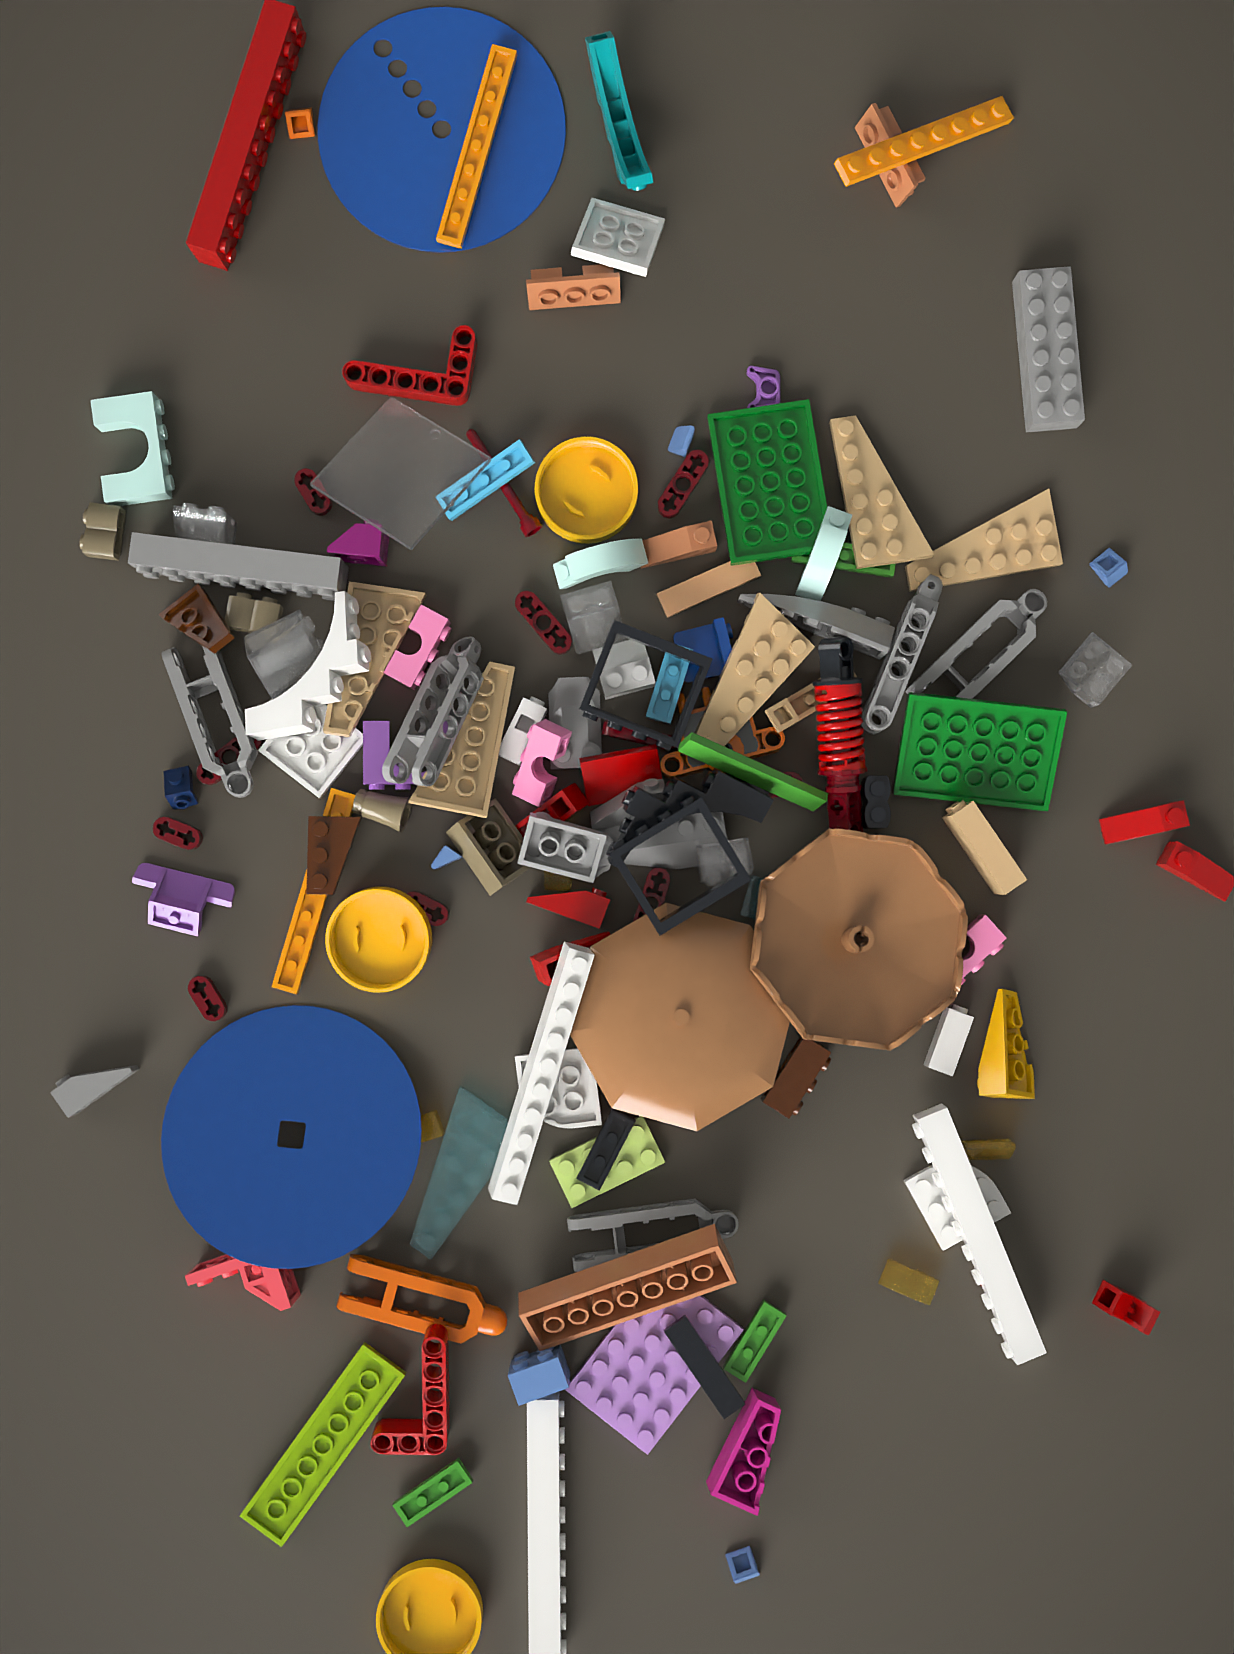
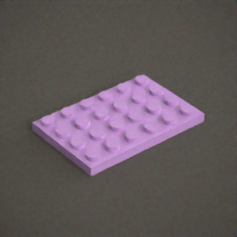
M702 1295L612 1326L570 1380L569 1388L565 1389L647 1455L701 1386L664 1333V1329L686 1315L718 1363L744 1330L741 1325Z

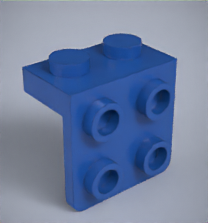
M724 617L714 619L712 624L674 634V644L693 649L694 652L713 659L705 679L721 675L732 650L729 639L733 638L730 623L725 624ZM689 663L684 678L686 683L694 681L699 666Z

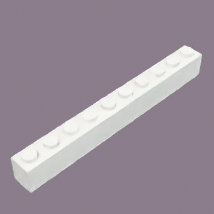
M568 942L563 943L488 1186L493 1200L518 1204L595 956L587 947Z
M941 1103L914 1114L913 1118L916 1123L912 1124L913 1130L917 1138H922L925 1148H922V1152L928 1164L931 1162L935 1169V1172L932 1173L933 1179L937 1187H942L945 1196L942 1197V1201L947 1212L952 1211L955 1220L951 1223L956 1235L963 1238L965 1245L961 1246L967 1261L971 1260L975 1269L971 1270L973 1278L977 1285H982L984 1294L981 1297L987 1310L991 1309L995 1318H992L991 1322L996 1333H1001L1004 1342L1001 1343L1007 1359L1012 1358L1017 1365L1046 1354L1047 1352L948 1108Z
M559 1392L527 1403L529 1654H567V1640L562 1639L561 1630H566V1613H561V1603H566V1586H561V1577H566V1560H561V1550L566 1549V1533H561V1523H565V1507H560V1497H565V1480H560V1470H565V1454H560V1444H565V1427H560V1417H564L565 1404L564 1401H559Z

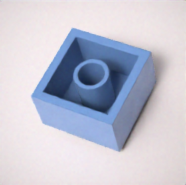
M561 1344L542 1351L538 1349V1351L530 1354L528 1351H524L515 1355L514 1359L511 1360L508 1378L518 1406L569 1388L570 1369Z

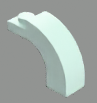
M830 506L827 507L795 595L821 601L845 541L852 514Z
M625 539L574 552L565 556L566 559L553 564L559 589H567L600 575L632 571L648 564V559L642 539Z

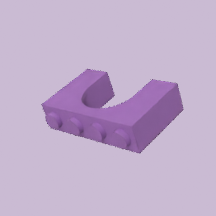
M363 721V784L369 785V790H385V785H395V790H411V785H415L411 781L413 779L412 773L407 781L402 784L389 783L382 774L384 761L390 751V722ZM447 721L443 723V732L446 734L448 730ZM397 765L393 769L395 777L399 774V767Z

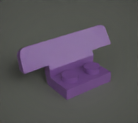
M149 863L140 864L132 880L134 884L154 888L148 904V924L198 936L201 932L202 912L206 902L231 908L235 895V889L232 884Z

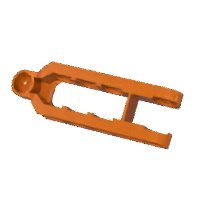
M350 1255L347 1270L388 1283L383 1301L366 1296L360 1298L341 1292L336 1305L341 1311L425 1334L428 1326L441 1324L448 1331V1340L460 1344L474 1337L478 1332L491 1336L499 1335L507 1326V1315L504 1310L498 1306L487 1304L477 1286L365 1255ZM398 1285L467 1304L470 1310L467 1323H464V1326L444 1321L443 1317L437 1319L419 1314L417 1310L411 1312L394 1307L393 1302Z

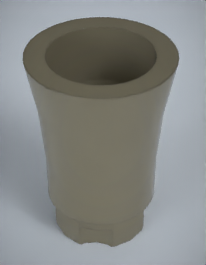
M360 789L356 793L352 811L355 814L362 815L363 818L374 820L399 832H403L409 820L412 804L408 803L409 797H399Z

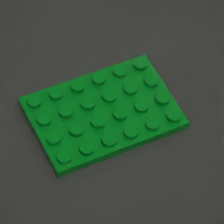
M810 400L708 414L707 420L731 566L811 554L827 510V503Z
M908 692L892 792L894 795L957 802L962 800L965 802L974 801L975 804L1048 811L1067 711L1061 708Z

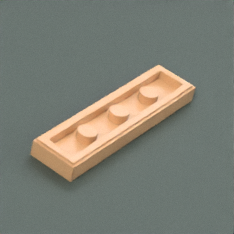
M729 561L657 593V597L666 617L669 618L761 577V574L755 562L731 566Z

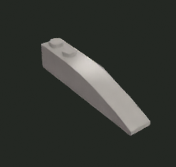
M740 594L737 603L752 609L757 594ZM762 594L798 628L824 638L848 637L853 643L854 650L879 660L890 649L895 627L890 626V622L880 617L872 619L865 616V611L854 607L850 610L813 599Z
M711 812L727 838L723 812ZM701 813L687 815L633 848L624 860L626 865L683 869L729 862L727 855ZM620 825L595 829L607 833L616 842L621 834L619 832Z

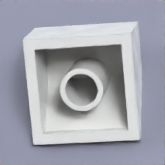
M633 640L612 645L600 676L605 700L655 687L656 683L645 645ZM603 647L592 650L596 664Z

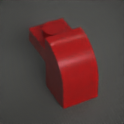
M1105 1280L1102 1281L1092 1301V1304L1109 1315L1125 1321L1146 1335L1150 1334L1160 1314L1159 1310L1147 1304L1146 1301Z

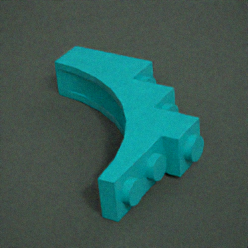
M608 31L585 37L597 102L602 109L607 139L612 147L617 177L620 183L625 184L628 189L642 190L647 187V184L653 183V177L643 154L633 122L614 36Z

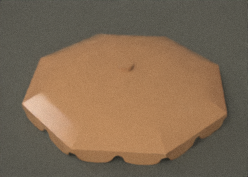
M827 829L760 881L750 970L803 1039L891 1051L914 1035L925 1022L936 1017L955 1001L961 989L963 977L962 949L965 947L968 928V916L964 908L965 905L953 887L940 877L937 867L927 853L914 841L894 836L870 835L865 832L846 829Z
M665 903L654 909V912L660 920L680 908V906ZM698 912L659 936L646 914L590 947L595 956L570 1036L611 1108L698 1131L773 1087L790 1021L750 970L754 930L751 925Z

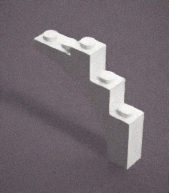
M346 591L335 592L334 615L330 632L322 651L311 668L290 689L265 704L245 709L246 735L260 741L315 731L316 712L314 706L342 701L341 692H343L344 685L341 676L369 671V662L371 661L370 650L367 645L358 640L360 638V629L357 624L359 605L356 598Z

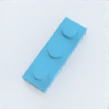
M665 653L646 718L671 724L689 662Z

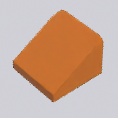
M312 107L285 111L290 139L315 136Z

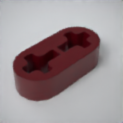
M304 468L299 470L294 477V482L306 504L318 516L328 514L332 509V500L320 479L311 469ZM304 476H307L308 478L313 477V479L310 480V483L313 486L312 490H309V488L305 484L301 485L304 482ZM315 494H318L322 500L326 499L323 502L325 507L322 509L318 506L314 507L317 504L313 497Z
M160 817L153 824V833L157 838L180 848L193 850L202 843L203 837L199 829L176 819ZM169 822L168 827L176 830L175 833H165L163 835V830L160 829L161 824L166 825ZM192 831V836L196 838L195 842H189L187 845V840L180 837V834H190Z
M417 891L407 893L412 898L417 896V902L424 905L423 910L428 917L430 925L440 926L446 923L449 918V910L444 904ZM440 907L442 909L441 914L444 915L443 919L432 920L433 915L427 912V909L437 910Z
M202 975L192 978L188 984V992L203 1017L209 1021L222 1019L227 1013V1005L213 981L209 977ZM197 981L199 983H206L207 986L204 988L207 997H205L202 991L196 992L195 988L198 987ZM209 999L213 1005L218 1004L220 1006V1009L217 1011L218 1016L215 1013H209L208 1010L211 1009V1005L208 1002Z

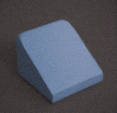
M694 426L676 427L668 446V451L685 457L694 437Z
M1111 548L1105 550L1089 563L1090 567L1108 587H1111L1128 573L1127 562Z
M445 845L431 864V867L439 869L463 856Z
M750 1546L725 1554L735 1584L760 1575Z

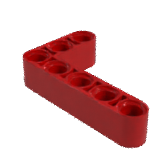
M460 325L453 331L446 374L352 360L343 366L342 375L348 386L356 391L461 406L468 401L470 396L477 352V339L473 329L467 325ZM464 336L471 338V341L466 345L458 343ZM460 361L467 363V367L463 370H457L454 367ZM353 372H362L359 379H350V375ZM378 376H387V379L384 383H375V380ZM404 379H411L413 381L407 388L400 386ZM429 383L438 384L437 389L429 392L425 390ZM456 386L463 388V392L459 395H452L450 393Z
M432 1324L428 1326L422 1343L423 1419H381L377 1421L370 1443L374 1452L384 1455H439L445 1451L450 1430L448 1331L443 1325ZM432 1339H436V1340H438V1341H440V1342H439V1343H434V1342H432L431 1340H432ZM431 1364H438L440 1367H434ZM431 1388H438L439 1391H435Z

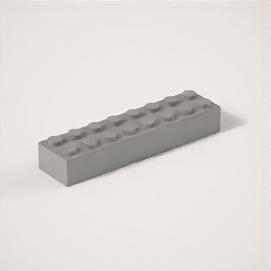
M132 532L128 564L136 568V572L143 573V576L147 578L159 579V575L168 576L169 580L184 582L185 578L193 579L194 583L201 585H210V581L218 582L220 586L226 588H235L237 584L243 585L245 589L251 591H261V588L271 589L272 593L283 595L287 591L297 592V596L311 598L312 594L322 595V599L335 601V592L346 591L349 567L339 557Z

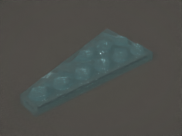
M462 1086L459 1087L410 1242L412 1247L430 1260L492 1176L509 1121Z

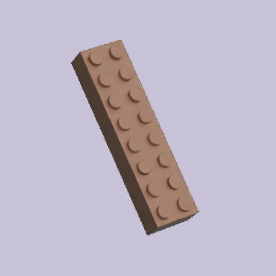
M712 1224L519 1292V1317L539 1351L735 1284L737 1280L733 1260L716 1225Z

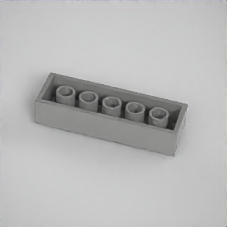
M1071 266L1021 270L1013 279L1012 287L1026 432L1077 428L1085 420Z

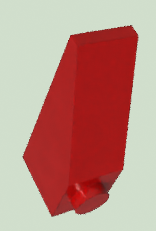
M573 783L559 791L532 813L545 812L554 819L566 822L590 803L576 783ZM530 815L515 825L523 838Z
M1184 800L1099 819L1105 844L1190 826Z
M1179 841L1168 842L1156 863L1159 867L1226 902L1234 887L1233 875L1201 853Z
M592 888L591 892L585 890L528 897L526 902L600 929L610 899L606 898L607 892Z
M607 931L568 943L590 949L592 945L610 936V932ZM563 944L530 956L538 981L547 986L551 985Z

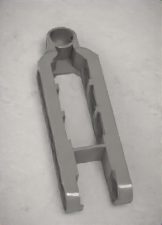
M930 574L918 586L915 596L907 602L891 641L890 649L883 659L861 714L864 722L860 726L864 728V732L867 734H877L889 727L893 721L937 612L938 599L943 588L942 580L937 576ZM911 620L916 621L918 627L913 626ZM901 643L907 645L909 652L903 650ZM891 667H895L899 671V676L892 673ZM872 714L879 717L880 725H876L872 721Z
M1030 589L1017 601L999 600L993 604L904 692L907 695L908 692L921 693L944 673L960 689L954 697L973 699L1036 638L1035 619L1047 607V599L1044 593L1037 589ZM999 617H1007L1017 627V636L973 679L967 682L951 666L955 662L954 660L969 648L982 633L992 626L991 624Z
M464 637L456 641L448 655L441 656L431 663L384 761L382 774L387 782L402 784L407 781L411 772L413 778L411 781L417 786H432L438 779L484 679L480 668L476 665L482 648L474 637ZM438 675L441 677L439 688L436 686V677ZM465 678L469 679V685L467 689H465L464 687ZM427 697H429L431 700V705L428 710L425 706V701ZM456 698L459 703L457 711H455L453 707V703ZM417 719L420 720V729L418 732L415 730V722ZM445 721L448 723L446 734L443 732V723ZM398 764L399 774L395 777L393 769ZM425 766L427 769V775L423 780L421 776L422 768Z
M175 647L162 651L161 654L202 767L209 772L221 776L226 790L231 795L239 798L246 797L253 790L254 783L249 770H251L258 751L253 738L246 735L245 716L220 650L214 654L203 647L205 652L203 657L210 675L194 682L190 681L183 660ZM218 690L223 700V703H221L222 708L227 711L232 727H230L231 732L236 735L241 748L237 761L228 765L221 763L219 758L214 755L216 749L197 700Z
M696 1198L572 1215L567 1218L569 1232L589 1228L592 1231L612 1228L615 1249L574 1255L572 1257L573 1269L575 1272H579L658 1244L626 1247L623 1224L643 1221L645 1224L649 1223V1220L663 1218L675 1220L677 1216L695 1214L696 1217L698 1216L699 1229L715 1224L722 1239L732 1237L736 1233L739 1222L737 1216L732 1211H710L709 1208Z

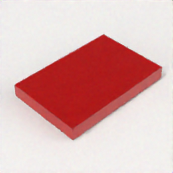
M656 744L579 758L586 797L590 803L588 806L604 804L636 783L644 782L647 779H662Z

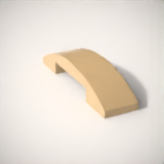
M813 683L764 712L777 733H780L814 713L817 704L827 703V701L818 702L815 700V688Z

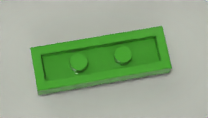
M763 1299L723 1365V1369L746 1383L786 1318V1313Z
M457 1458L395 1500L392 1506L406 1527H409L472 1484L473 1478L461 1460Z

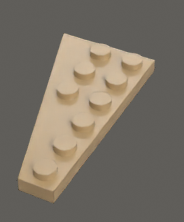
M857 416L831 419L829 424L846 513L852 514L849 532L856 569L933 558L934 553Z
M1050 489L1041 492L933 551V558L915 560L906 565L905 570L909 592L917 591L918 586L930 574L939 577L942 580L943 586L1061 566L1063 560Z
M349 581L347 593L356 598L359 605L357 624L360 629V638L358 640L368 646L371 653V661L369 662V671L341 676L344 685L343 692H341L342 701L327 705L323 728L325 734L351 737L385 674L383 672L394 652L398 650L411 621L427 596L425 592Z
M760 592L757 593L754 599V604L745 619L743 629L735 641L721 672L719 682L712 692L710 702L694 732L722 746H725L815 648Z
M495 662L488 663L482 674L484 678L438 779L432 786H417L408 803L487 818L515 670L514 666ZM427 771L425 772V774H424L423 777H422L423 780L425 779V777H426V775H427Z

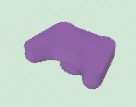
M749 366L746 374L756 384V398L748 404L747 408L780 404V373L774 369Z

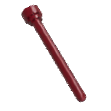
M469 429L466 432V436L485 464L492 459V456L476 431ZM509 482L501 486L500 489L521 520L519 522L521 525L520 529L524 536L530 537L541 530L543 527L541 522L532 514L529 515Z

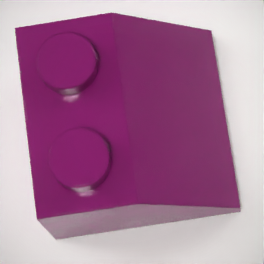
M364 520L363 524H354L327 547V553L331 557L341 558L345 563L386 567L389 535L384 527L379 525V522Z

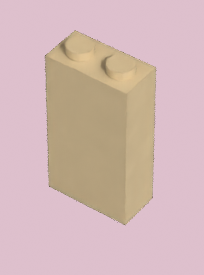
M964 800L958 801L945 809L948 814L943 816L942 819L993 894L1006 895L1027 880L974 801L966 803Z

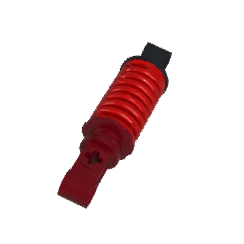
M848 637L824 638L818 646L821 679L813 681V686L816 694L815 700L818 702L827 701V703L817 704L815 710L824 713L816 715L818 722H824V724H818L816 729L819 732H825V734L817 736L819 742H825V744L817 746L818 751H826V753H821L818 756L819 761H821L819 762L818 774L827 777L828 785L825 786V792L828 793L829 829L863 832L860 798L862 784L859 783V774L867 772L864 753L865 748L862 746L865 739L863 736H860L864 733V728L860 726L864 719L859 716L863 713V708L858 706L863 702L860 697L862 696L863 678L854 677V648L851 639Z

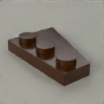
M199 583L158 614L166 622L214 654L235 638L205 589Z
M308 816L306 894H335L346 858L352 847L354 836L362 817Z

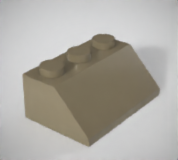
M496 798L490 801L487 818L467 815L446 832L490 896L531 868L517 864L523 837Z

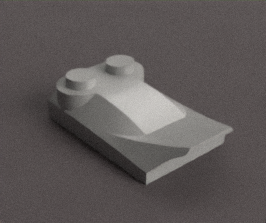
M589 677L558 678L556 684L548 693L549 721L572 731L565 755L554 761L550 760L551 770L581 769L579 758L602 754L601 718L598 717L597 722L583 717L584 711L579 710L590 682ZM596 688L589 705L600 709V691Z
M545 812L530 813L517 864L594 883L595 878L610 869L611 864L607 860L609 856L606 855V852L613 839L607 833L554 819Z

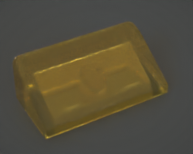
M1010 1139L961 1140L968 1160L1010 1159L1016 1149V1144Z

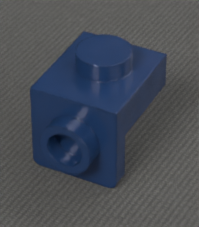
M189 765L163 771L165 797L172 809H185L198 804V799L193 792L192 770Z

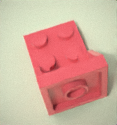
M227 1254L199 1263L185 1275L188 1286L197 1283V1286L200 1287L213 1282V1278L222 1275L223 1278L233 1276L238 1273L239 1269L245 1289L280 1311L291 1308L301 1295L293 1269L255 1266L239 1261Z

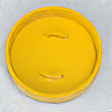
M577 437L557 445L543 459L536 474L535 498L543 520L556 534L576 543H597L613 537L630 521L637 505L638 480L631 461L617 446L596 437Z
M390 887L366 888L345 899L331 915L325 935L327 955L335 971L352 986L368 992L393 991L409 983L426 964L432 947L431 925L423 908L408 894Z
M440 1559L418 1560L398 1570L386 1584L376 1612L377 1635L387 1654H471L480 1636L483 1621L482 1598L473 1579L457 1565Z

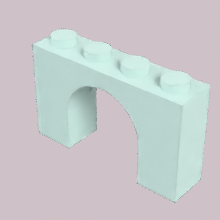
M152 391L90 400L94 426L101 432L128 428L138 429L145 433L149 444L147 457L137 469L126 473L101 476L104 502L108 505L124 506L172 499L171 490L175 489V485L168 469V465H171V456L169 450L165 447L168 433L165 424H162L161 415H164L162 400Z

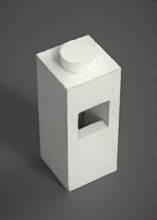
M532 696L530 700L523 697L501 742L499 756L521 766L520 757L529 741L527 738L528 731L533 724L544 720L548 712L547 708L543 707L545 704L543 701Z
M953 1004L952 1009L947 1007L943 1010L923 1065L953 1076L974 1017L967 1015L968 1009Z

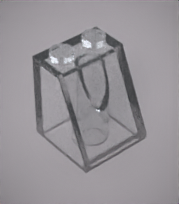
M611 581L560 595L576 655L603 647L613 621L616 620L622 623ZM617 634L613 644L626 641V639Z
M300 609L244 636L247 658L272 700L290 689L304 676L317 659L325 644L321 637H315L313 631L316 629L309 616L304 617Z

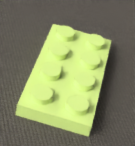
M643 1116L634 1118L636 1121L600 1191L576 1179L597 1137L549 1160L571 1208L665 1163L663 1155Z

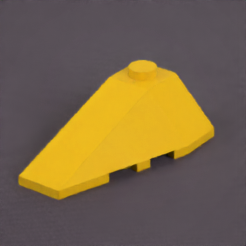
M998 989L978 1068L977 1086L979 1096L1035 1099L1034 1071L1032 1064H1027L1024 1051L1028 1049L1027 1040H1023L1020 1032L1023 1020L1017 992L1006 989Z

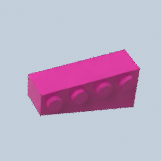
M751 1388L745 1401L746 1405L742 1407L706 1480V1484L712 1496L758 1516L759 1501L765 1486V1474L767 1467L769 1468L770 1452L775 1441L781 1408L774 1397Z

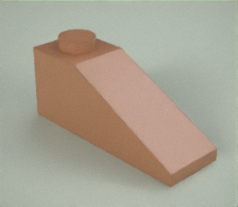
M712 521L685 526L643 540L648 564L641 566V569L716 552L717 542Z

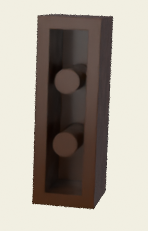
M800 1036L778 1070L773 1087L762 1095V1102L790 1119L792 1114L796 1116L803 1106L801 1100L805 1093L810 1094L816 1086L817 1080L815 1078L820 1070L824 1072L830 1064L831 1058L829 1056L831 1052L817 1042L803 1039Z

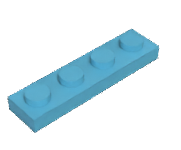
M519 439L439 495L436 500L448 519L453 521L536 462L524 443Z

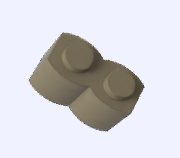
M90 502L88 509H85L83 513V522L86 524L85 533L80 536L79 541L82 553L87 557L119 561L126 510L121 506Z
M237 592L236 596L229 595L224 621L230 630L278 638L283 607L277 604L278 600L262 597V601L253 600L252 595Z

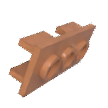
M876 103L871 104L855 126L865 148L902 134L889 106L879 109ZM917 160L879 174L896 208L900 207L908 196L914 193L918 183L926 179Z
M603 264L582 266L583 275L562 277V267L531 270V279L526 280L529 310L621 303L619 272L614 273V267Z

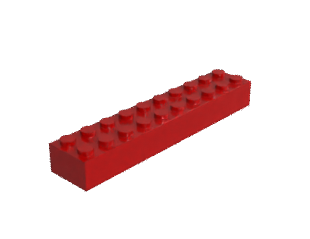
M276 0L264 1L186 240L187 246L198 262L228 271L230 263L232 264L235 261V247L238 239H241L244 233L243 222L245 216L251 212V198L253 192L257 191L259 187L261 167H265L268 154L266 151L269 143L274 141V127L277 119H280L283 113L282 102L284 96L289 94L291 88V74L298 67V53L300 47L303 48L306 42V32L302 26L297 9L293 5Z

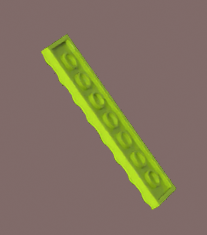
M364 1342L244 1508L240 1517L282 1547L407 1372Z

